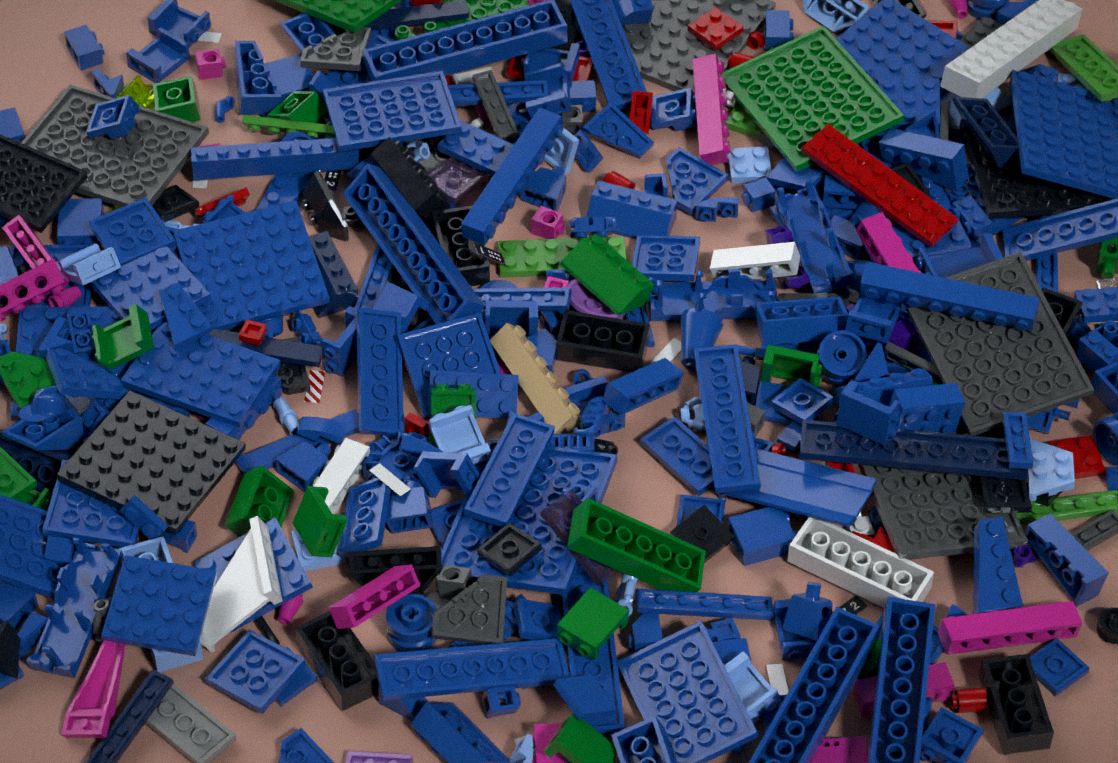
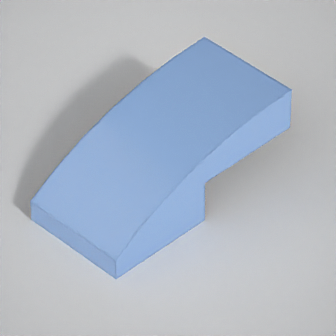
M527 734L518 742L509 762L532 763L533 740L530 734Z

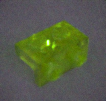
M136 75L115 98L130 95L139 106L147 108L150 103L154 102L153 84H144L141 77Z

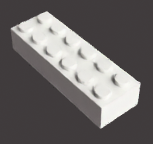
M809 517L789 545L787 562L885 608L888 597L923 602L932 588L933 571L906 558L899 559L897 554L824 520Z

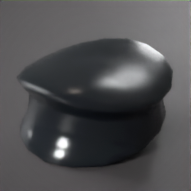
M1106 608L1098 615L1096 631L1101 639L1112 644H1118V608Z

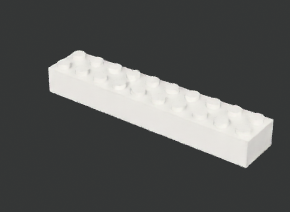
M1038 0L948 63L944 68L940 87L961 97L983 98L1009 79L1013 70L1020 71L1078 28L1082 8L1065 0Z

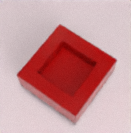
M246 320L239 333V341L260 346L268 331L267 325Z
M409 413L405 417V432L409 433L411 431L428 437V422L420 416Z

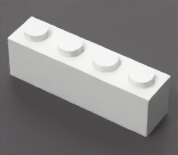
M795 242L719 249L713 251L710 270L714 279L720 276H728L729 269H740V275H747L751 279L767 278L766 270L769 268L772 269L773 277L797 275L800 254Z
M345 438L342 444L336 447L334 456L325 463L320 477L317 476L313 482V486L326 487L329 490L325 503L332 514L337 512L348 495L349 487L354 486L363 473L361 464L364 462V457L369 456L370 453L369 446Z

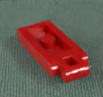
M247 187L198 207L195 211V217L201 218L208 211H214L218 202L222 198L226 199L229 195L234 196L233 203L236 206L244 205L250 196Z

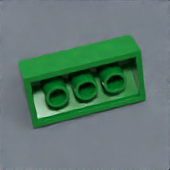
M597 234L582 239L560 263L564 269L618 316L646 305L655 286L645 275L639 272Z

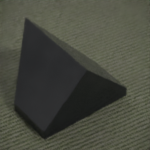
M6 620L0 624V673L18 679L21 639L9 621Z

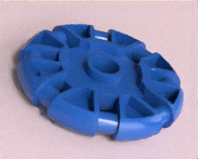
M401 431L387 433L380 436L379 440L369 444V456H365L364 462L361 464L366 481L378 478L369 470L380 463L405 485L409 481H415L419 484V487H424L421 480L416 479L418 475L414 470L419 457L408 456L400 449L404 433H401ZM411 431L406 433L437 448L435 444L430 443V439L421 434ZM399 460L407 461V463L403 465L397 464L396 462Z

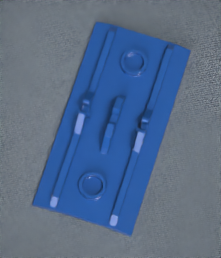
M755 448L760 489L724 492V495L781 509L783 512H787L789 517L792 514L791 512L796 513L795 519L797 520L804 515L850 527L871 495L876 479Z

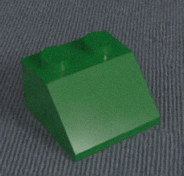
M192 75L153 84L155 111L190 122L201 120L198 92Z
M293 91L266 116L275 119L319 123L328 111L316 91Z

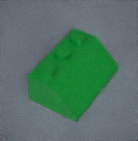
M262 465L246 472L225 526L239 537L250 531L249 519L256 516L264 523L276 518L280 527H282L294 490Z

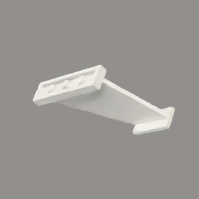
M258 516L249 519L250 531L214 587L200 637L201 646H205L211 653L215 651V643L266 603L271 601L275 605L282 602L269 529Z

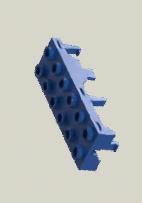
M811 178L805 179L806 188L798 190L793 195L790 193L784 194L783 187L777 188L778 197L774 198L775 204L784 225L792 231L793 242H795L800 254V264L809 275V285L812 292L827 293L854 284V273L847 263L834 233L829 215L818 196L815 186L812 185Z
M729 269L728 276H720L712 282H702L701 277H704V274L700 270L697 271L695 282L663 283L662 280H656L653 277L648 278L655 285L649 297L650 321L681 320L682 313L690 308H696L695 312H702L703 309L712 311L722 319L757 318L755 303L778 301L776 281L773 280L772 269L766 270L767 278L762 281H754L747 275H740V269Z
M73 537V544H75L77 549L72 561L65 567L60 568L57 576L59 582L55 589L54 605H45V611L49 618L35 653L29 656L26 661L32 670L70 678L76 677L93 634V618L96 615L93 605L99 599H107L124 556L122 550L114 549L111 544L103 543L100 548L97 545L84 543L81 538Z

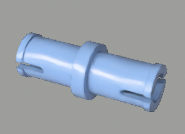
M278 398L274 401L273 407L280 416V422L287 427L290 435H294L299 426L297 414L289 407L285 398Z

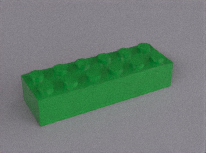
M586 498L573 510L568 549L624 574L636 577L638 580L661 590L698 592L701 589L705 550L590 498Z

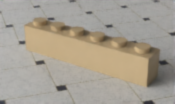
M506 323L490 339L491 344L511 373L518 375V383L537 411L544 417V421L555 426L554 434L572 433L574 428L582 423L581 415L579 414L580 409L569 400L568 392L557 383V376L546 367L548 365L547 362L537 354L536 346L527 340L524 329L519 325L514 326Z

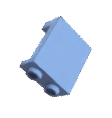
M98 244L88 246L59 260L60 266L68 279L80 285L90 283L121 268L114 248L110 247L101 251Z
M471 405L459 406L446 414H436L429 420L430 430L438 449L449 453H468L474 465L490 459L491 450L488 443H485Z
M744 651L724 665L753 724L758 721L765 711H771L776 708L781 701L778 691L772 688L755 669Z

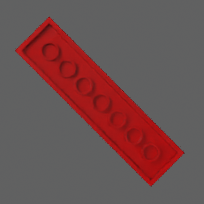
M827 124L802 147L801 152L930 248L958 222L957 217L830 124Z

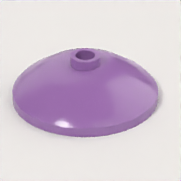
M577 279L572 280L567 285V288L570 287L572 291L570 305L577 312L618 319L626 314L618 316Z

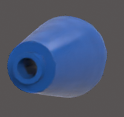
M690 308L681 315V363L690 371H696L694 348L713 347L723 329L722 318L706 309H703L702 312H695L696 308Z

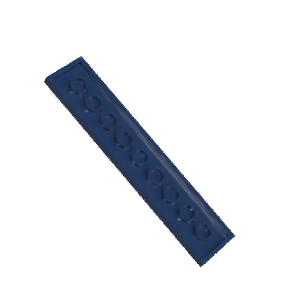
M802 419L800 459L1027 480L1028 469L1009 468L1006 441L1002 438L898 429L896 436L893 439L890 438L884 446L838 426L834 422Z

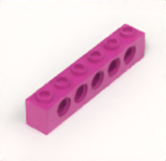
M55 259L49 260L0 285V300L4 297L8 298L7 306L0 308V322L4 321L6 316L11 313L18 314L19 310H25V306L31 303L35 305L44 301L45 296L51 293L56 295L65 290L64 287L69 284L58 261ZM46 278L47 285L44 288H39V280ZM22 288H27V295L24 298H20L19 291Z

